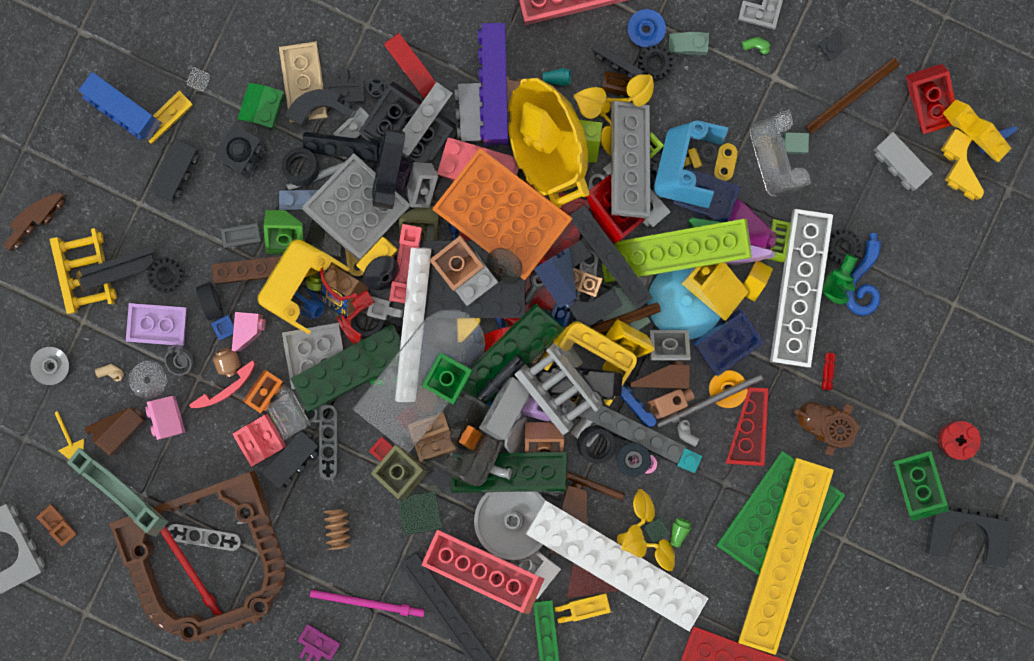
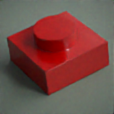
M381 437L369 452L381 462L393 446Z

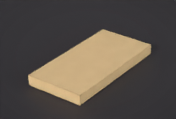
M316 41L279 47L287 108L289 109L291 104L302 94L312 90L324 89L318 45ZM327 107L316 109L308 120L328 118ZM289 118V122H290V123H294V122H295V121H293V120H291V119Z

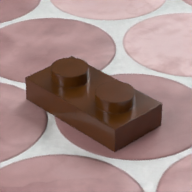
M605 71L601 88L605 92L628 96L627 85L630 79L622 74Z

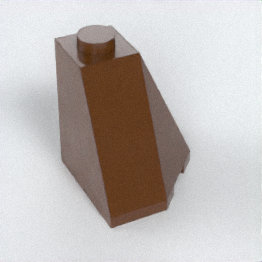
M129 407L87 426L84 430L87 434H93V442L109 456L116 455L144 424L146 419L143 416L145 414L137 407L135 409Z

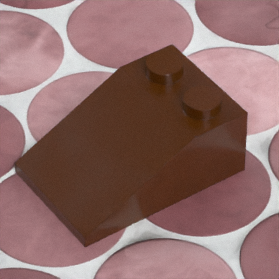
M672 361V365L662 367L630 382L629 387L689 389L690 365H685V361Z

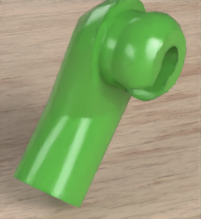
M760 37L742 41L744 50L756 47L760 49L762 54L770 52V43Z

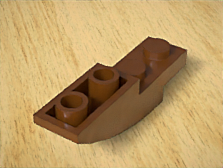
M60 192L40 199L22 211L9 225L15 231L3 246L10 251L18 250L24 242V237L34 231L35 223L44 226V224L47 225L54 217L52 214L56 209L62 208L66 202L64 199L67 196Z

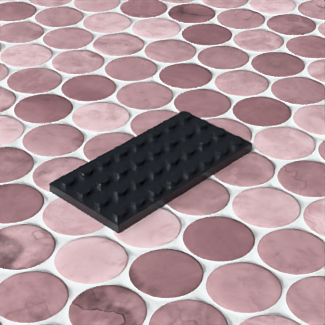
M390 241L399 250V241ZM421 241L420 248H430L432 258L453 241ZM474 241L466 242L474 253H478L500 283L469 306H466L457 292L451 289L430 262L424 318H521L525 315V281ZM398 253L393 257L396 261L398 258ZM392 284L382 290H371V297L390 301ZM391 301L390 307L404 310L405 303ZM388 315L387 318H399V317H395V316Z

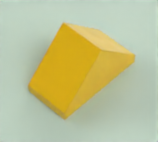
M755 261L743 282L744 287L749 291L745 296L753 302L756 301L766 286L773 268L761 261Z

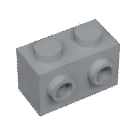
M413 162L405 192L411 207H430L438 179V173L435 171L432 163Z

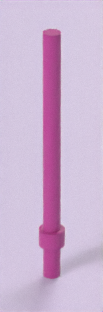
M311 590L310 597L397 612L402 616L413 615L423 617L425 611L424 609L410 607L407 604H402L401 606Z

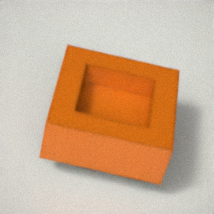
M468 425L462 433L459 443L474 451L483 434Z

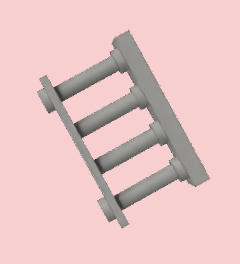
M553 343L546 350L549 353L547 357L532 368H528L525 364L515 373V376L564 435L574 425L572 423L574 418L589 407H592L596 412L603 403L598 393L593 392L565 357L563 349ZM555 361L562 370L546 382L540 383L536 378V374ZM567 376L574 385L557 398H552L548 393V389ZM579 391L586 401L568 414L564 413L560 408V404Z

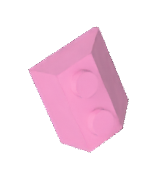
M235 312L232 351L241 352L261 335L262 330L265 331L266 319H263V315Z

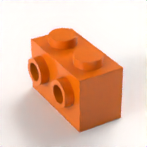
M264 369L243 399V402L259 413L263 410L266 411L271 404L270 399L274 394L277 395L282 388L281 383L283 381Z

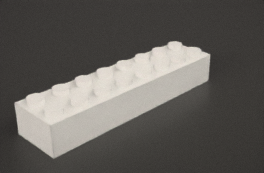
M799 209L792 210L787 256L783 268L770 362L811 367L833 219L832 214Z

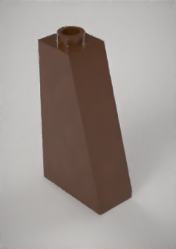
M573 482L572 486H567L561 510L587 525V490L583 489L584 485ZM552 549L549 550L550 553L560 555Z

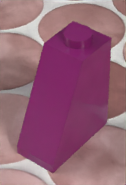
M736 199L728 221L747 219L750 245L771 250V247L773 248L776 244L777 233L748 205Z

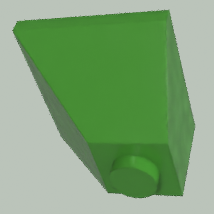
M266 210L264 219L266 254H284L288 245L293 240L299 239L304 241L303 223L285 210Z

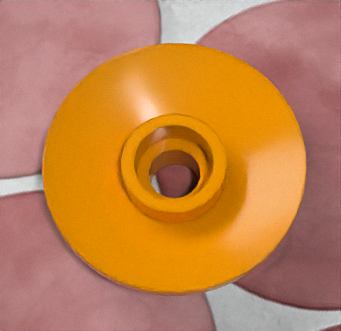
M721 371L710 382V396L724 391L726 385L733 387L746 380L736 371ZM748 388L718 401L716 404L723 408H734L745 400Z

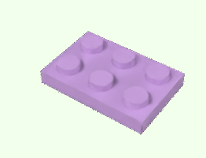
M129 303L126 341L184 346L187 308Z

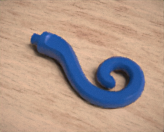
M870 233V241H866L864 258L851 273L855 278L853 281L854 287L879 257L881 241H878V233ZM864 284L857 290V297L859 299H862L867 292L872 294V301L866 306L859 305L855 301L854 291L846 290L849 297L846 305L857 315H869L880 304V293L873 285Z

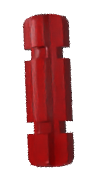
M826 353V363H824L823 370L824 381H822L821 388L823 390H832L836 354Z

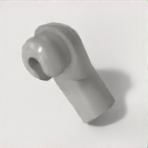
M688 420L679 422L677 428L680 439L695 447L699 438L691 434L690 422Z

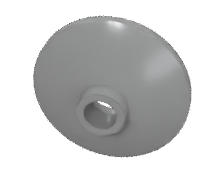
M45 347L38 350L31 360L32 375L38 382L45 385L60 383L65 379L69 371V360L66 354L55 347ZM51 362L55 365L54 369L50 370L48 367L49 363Z

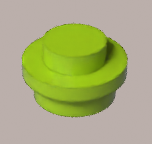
M311 275L306 278L307 288L320 291L321 277Z

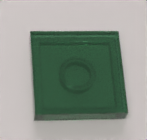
M436 491L409 495L405 500L398 499L404 536L442 529Z

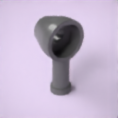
M535 271L530 276L532 285L525 295V302L531 304V300L537 290L545 287L543 282H536L538 275Z

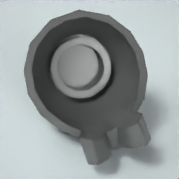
M172 345L168 347V352L165 355V366L174 375H185L193 367V354L181 345Z

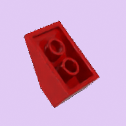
M939 64L905 75L922 134L951 126L952 124L943 114L955 101L949 70L943 64Z
M608 175L590 189L589 195L586 196L594 219L613 245L645 220L638 217L612 215L611 175Z

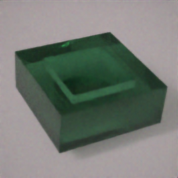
M660 517L643 526L653 543L670 534Z

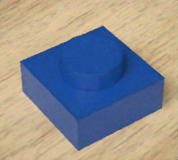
M229 315L211 323L219 341L233 335L234 324Z

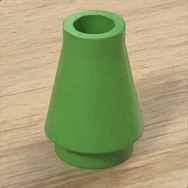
M677 518L673 522L670 545L678 548L681 547L682 542L691 530V522L682 518Z

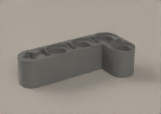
M323 405L314 410L315 416L312 419H308L305 416L306 408L304 406L300 412L301 418L305 422H319L320 476L324 480H332L338 474V410L333 405ZM327 408H331L334 411V416L331 419H327L324 416V411ZM327 427L332 428L334 431L332 438H327L324 435V430ZM326 447H331L334 450V455L330 458L324 454ZM324 460H334V463H330V469L334 470L330 477L327 473H324V470L328 468V463L324 464Z

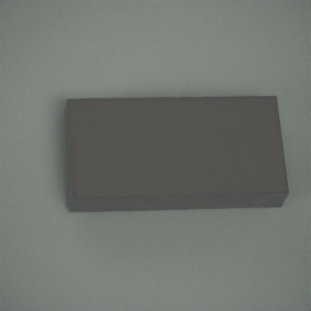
M259 223L220 229L223 248L262 242Z

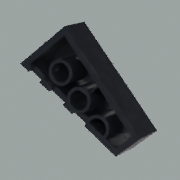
M552 365L548 371L542 369L538 372L536 378L540 383H544L562 369L558 365ZM574 367L593 392L602 396V399L614 400L615 396L622 395L623 372ZM566 376L549 388L548 392L562 394L574 384ZM578 391L573 396H580L581 393Z

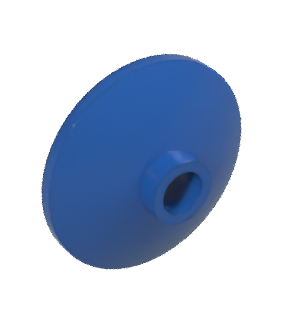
M643 9L637 11L628 22L629 37L640 47L648 48L650 45L652 47L661 42L666 32L663 17L654 10ZM643 27H649L650 31L645 33Z

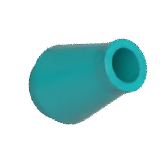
M564 67L543 72V81L548 84L566 87V85L571 84V71Z

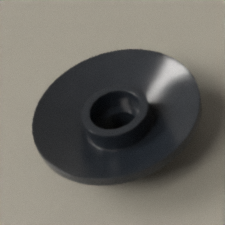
M387 255L372 260L367 265L363 274L365 285L371 290H382L390 286L398 275V262L393 257Z

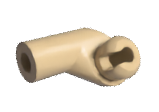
M113 364L95 369L98 378L108 375L118 382L124 376L123 371Z

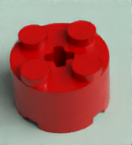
M952 421L941 428L937 441L939 448L947 457L965 460L977 453L981 438L978 429L972 424L964 421ZM956 438H961L962 443L956 442Z

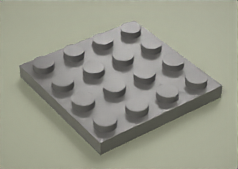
M353 154L305 203L302 210L357 260H360L399 219V216L405 213L410 204L395 191L393 209L374 207L372 189L375 172Z

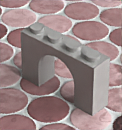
M11 503L0 507V531L14 537L18 544L19 554L11 567L0 572V594L45 571L44 560L41 556L38 557L35 551L36 545L32 539L29 540L26 534L28 532L23 522L20 523L17 517L19 515L18 510Z

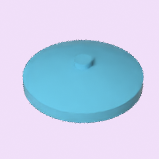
M693 268L658 274L649 288V293L653 298L647 302V306L656 302L660 305L661 312L650 316L655 326L659 330H688L689 339L701 337L711 331L718 323L720 316L681 284Z

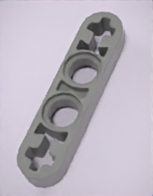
M178 523L168 527L176 542L229 551L237 550L242 544L241 537L236 533ZM178 527V531L185 532V528H187L186 540L183 539L184 535H177L175 538L171 530ZM192 530H197L200 533L199 540H191L190 532ZM215 533L218 535L219 541L217 544L209 542L210 534ZM223 535H226L224 539L227 540L235 537V541H238V544L230 547V543L224 542V546H221Z

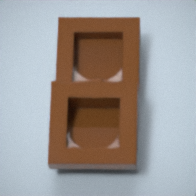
M52 503L36 516L49 530V534L61 546L65 545L77 534Z

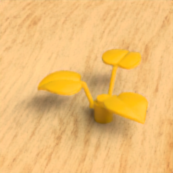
M650 74L636 75L629 81L627 85L629 98H606L605 91L599 87L587 88L574 95L579 110L584 117L593 119L600 114L601 117H604L609 122L610 126L604 127L600 136L602 147L607 154L611 155V119L606 115L611 109L610 102L632 101L637 107L645 105L650 100L654 89L653 78Z
M638 489L634 497L633 507L641 521L637 525H632L627 532L618 534L617 543L622 546V550L639 558L645 556L647 547L656 548L655 558L662 568L671 572L675 565V553L672 545L669 544L670 542L662 539L659 541V544L646 543L640 526L646 521H653L655 508L649 495L642 489Z

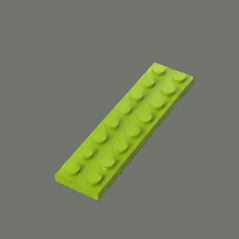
M747 219L628 239L614 244L637 277L752 258ZM602 263L604 282L616 281Z

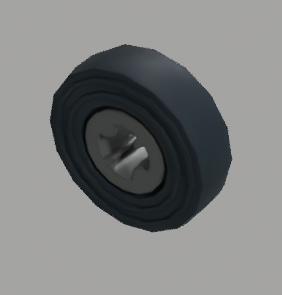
M633 442L627 443L620 448L616 461L622 473L630 477H637L648 470L651 457L646 447ZM636 454L639 462L633 465L629 464V456Z

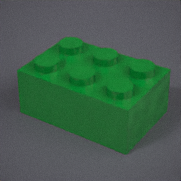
M932 451L894 461L912 521L950 511Z

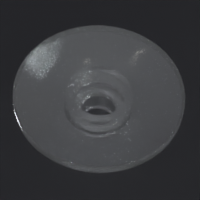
M143 361L135 365L131 370L129 385L133 393L140 398H156L163 393L167 386V374L160 364L153 361ZM146 376L150 378V382L147 384L144 382V377Z

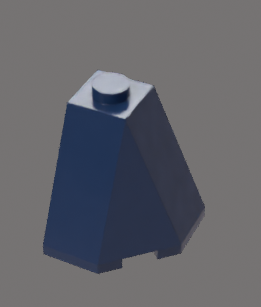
M568 247L534 268L559 308L564 306L565 309L575 304L574 299L577 298L572 254Z

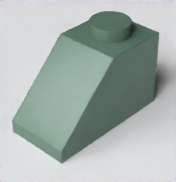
M684 32L669 34V53L706 56L708 53L709 33Z

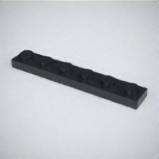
M582 205L569 216L572 218L573 224L635 307L639 309L653 298L587 208Z

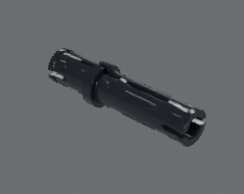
M516 354L493 379H489L487 385L476 395L479 400L482 399V403L485 404L495 392L498 393L501 390L500 387L525 363L522 358L519 359V355Z

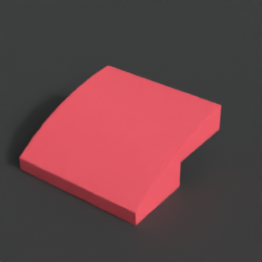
M268 413L233 433L235 440L251 467L287 447Z

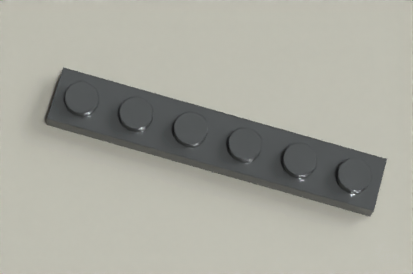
M583 396L578 406L582 404L584 401H586V399ZM603 405L596 412L592 407H589L579 415L630 441L642 444L647 449L675 463H678L686 447Z

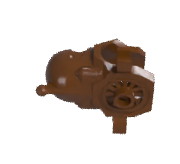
M806 402L800 409L794 410L798 423L804 430L816 435V439L828 443L825 454L830 456L833 455L836 447H851L860 428L856 420L850 416L854 406L847 402L843 411L832 404L830 407L814 402Z

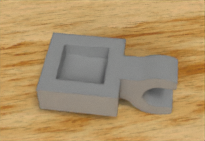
M372 297L375 303L369 306L367 316L387 320L388 315L402 318L404 310L390 307L391 301Z

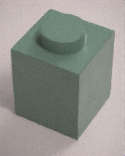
M785 133L780 138V149H783V154L806 155L808 153L809 133Z

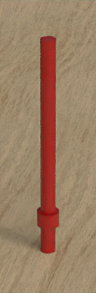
M164 526L160 533L203 597L202 601L206 607L209 606L214 616L222 613L215 603L216 599L212 594H209L171 533Z

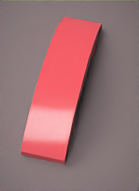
M402 224L397 258L399 272L395 281H392L390 301L405 303L411 247L420 248L422 227Z
M252 360L239 369L237 373L241 378L212 399L208 394H204L189 406L191 408L207 407L229 398L248 381L257 363Z

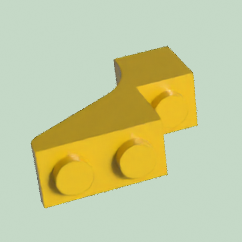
M955 100L943 113L952 126L966 133L993 160L999 162L1010 151L1011 147L993 123L979 118L968 104Z
M955 129L941 148L946 158L952 161L956 160L945 180L951 188L955 190L960 189L965 192L964 196L967 198L978 200L983 196L984 190L967 161V149L972 139L958 129Z

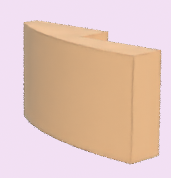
M573 268L576 290L596 297L603 279Z

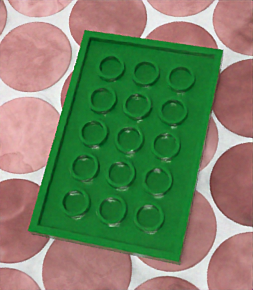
M783 451L779 453L716 544L717 547L758 575L761 571L795 460ZM830 484L811 544L845 497V494Z

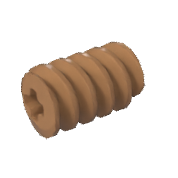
M343 509L324 511V513L329 514V517L325 518L324 521L330 522L325 528L331 530V532L326 534L327 537H331V540L327 541L326 544L332 545V547L327 550L343 549L351 546V543L345 542V540L350 538V535L344 533L349 531L350 528L344 526L349 523V520L343 518L348 515V512L342 511Z

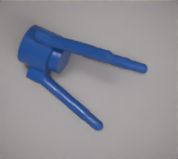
M306 286V290L313 298V300H307L296 291L294 295L305 303V311L300 310V314L308 317L310 320L320 317L324 311V303L318 299L315 293Z

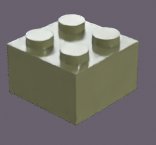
M395 444L372 471L371 475L397 499L405 500L427 475L429 470L403 446Z

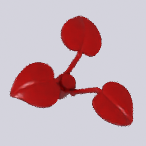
M322 267L320 275L328 292L338 301L354 299L351 303L356 310L346 319L341 314L342 321L339 316L336 318L347 338L353 344H356V342H360L361 333H358L351 327V320L360 311H363L375 302L367 290L359 295L353 293L348 296H339L327 283Z

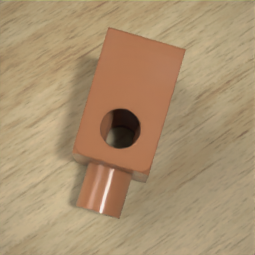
M690 388L684 391L677 389L646 403L655 419H659L687 407V402L694 399V394Z

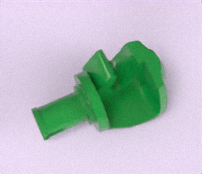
M846 254L841 268L838 270L833 269V272H830L823 281L822 293L836 304L848 303L849 297L846 290L855 291L853 283L855 278L851 275V272L858 258L850 254Z

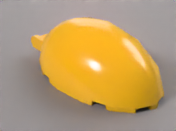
M539 78L522 79L520 81L521 84L512 91L508 106V112H510L508 132L514 158L519 168L523 170L527 182L533 185L538 193L543 196L549 195L550 201L558 208H561L563 204L581 196L586 197L589 195L584 178L588 167V148L584 129L572 104L555 87ZM525 102L545 110L565 136V139L550 154L538 151L533 145L531 147L528 146L523 140L524 136L520 132L523 104ZM576 186L578 187V190L559 198L558 193Z

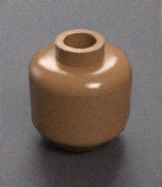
M229 347L216 351L213 362L217 372L220 375H226V377L237 374L236 370L241 366L237 352L232 351Z

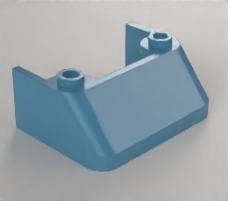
M693 121L670 128L666 135L654 185L655 193L660 197L709 208L714 191L695 187L696 176L694 173L683 170L690 138L723 145L728 127L703 121Z

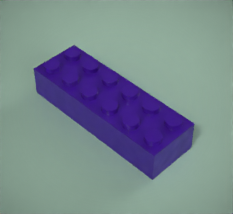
M482 23V29H478L479 45H482V48L478 49L479 64L483 66V68H479L480 83H483V87H479L480 102H483V106H480V120L484 121V125L480 126L481 140H484L485 145H508L505 23Z

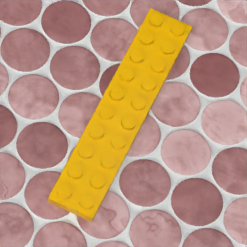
M798 458L795 459L738 643L776 655L834 470Z

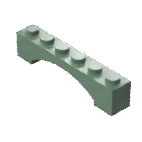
M78 448L67 463L74 470L110 497L147 534L156 537L168 523L164 517L88 451Z

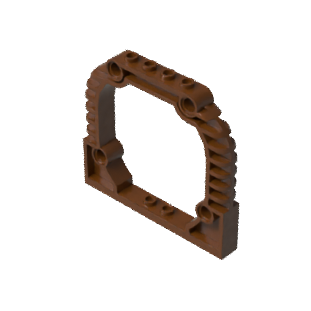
M255 470L152 507L158 513L169 509L172 513L182 509L181 505L188 503V506L200 503V498L217 492L219 500L230 504L236 509L235 517L242 523H248L263 563L264 580L262 588L249 595L243 606L206 619L197 614L183 617L178 616L169 609L164 601L149 561V557L154 552V546L149 541L150 534H147L133 522L134 520L130 516L109 523L123 564L129 569V574L138 594L137 596L148 619L158 628L171 634H179L180 638L185 642L195 640L203 642L210 639L209 635L216 634V636L227 633L226 629L233 627L234 630L244 627L246 622L251 621V624L261 621L262 616L272 610L273 600L277 597L284 584L286 574L284 555L269 517L270 511ZM245 507L250 510L251 514L249 517L244 515L243 510ZM139 546L144 547V555L139 552ZM258 602H262L265 605L264 610L258 608ZM188 627L193 628L194 635L189 634Z

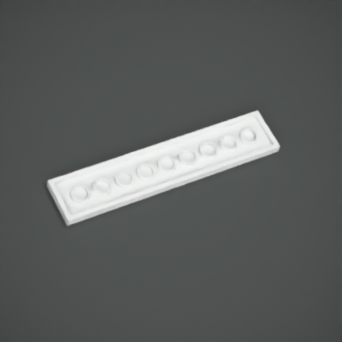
M547 501L543 502L525 533L689 632L709 599L643 558L636 557L622 550L621 545Z

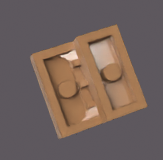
M444 412L407 424L420 463L457 451Z

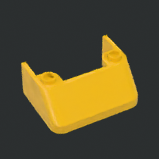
M293 240L258 294V303L299 330L310 334V330L295 322L300 314L299 306L291 301L296 290L311 267L320 271L322 267L323 270H326L330 264H333L347 272L350 268L303 240Z
M573 322L551 342V344L555 343L561 347L563 351L569 350L574 343H577L605 359L602 370L623 372L622 385L637 362L636 356L632 351L582 322ZM547 351L544 353L541 360H543L545 357L549 355ZM550 363L544 369L548 371L552 363ZM603 399L606 405L610 406V404L613 401Z

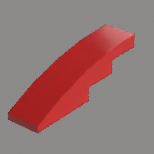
M397 33L386 41L384 46L425 99L436 82L400 33Z

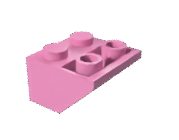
M176 396L147 402L148 406L145 407L148 418L152 419L151 432L154 437L156 436L157 440L186 433Z

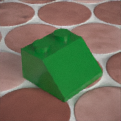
M249 83L238 120L275 130L286 94L281 90L265 85Z

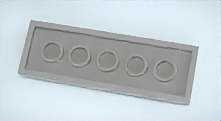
M613 101L611 103L612 215L638 218L650 217V105L637 107L633 103Z

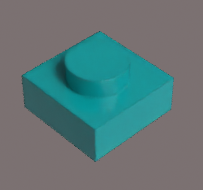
M684 449L677 466L695 473L702 456Z

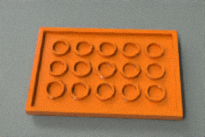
M481 148L477 150L432 209L524 281L572 220L569 215Z

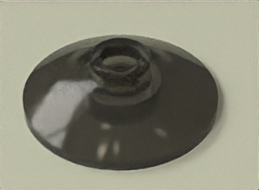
M496 248L488 254L486 260L487 267L497 280L504 283H513L521 277L522 264L513 252L504 248Z

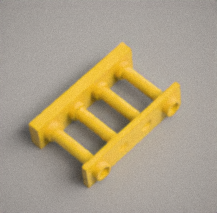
M91 229L92 236L69 242H64L58 237L50 239L67 314L78 313L77 308H80L81 305L106 299L108 304L113 305L115 304V299H117L115 288L111 287V282L104 284L105 292L81 298L74 296L73 289L80 286L78 279L73 280V278H70L69 271H71V268L96 262L99 264L106 262L102 248L104 238L102 232H99L98 229ZM89 244L95 245L97 255L71 261L66 260L64 252H67L68 249Z

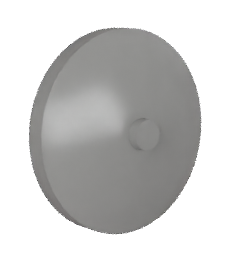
M487 492L479 501L474 517L475 531L479 541L491 554L502 559L518 560L533 555L543 544L525 533L546 500L539 492Z

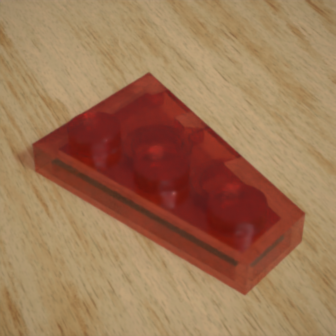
M573 563L567 598L620 591Z

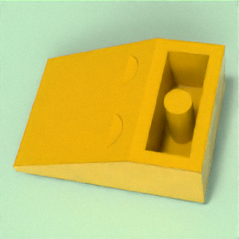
M726 263L693 268L681 283L725 321L749 292Z

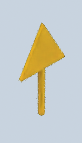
M56 411L55 415L69 446L58 451L70 459L78 448L84 450V439L72 443L59 412Z

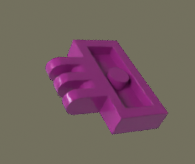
M307 624L297 640L305 645L299 657L302 659L306 653L309 654L306 661H310L312 657L316 658L314 661H319L322 656L331 660L341 644L310 624Z

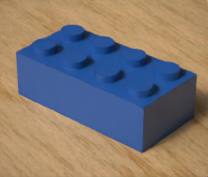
M91 72L78 90L84 94L82 96L84 100L141 141L143 138L149 141L162 124L161 121L93 72Z

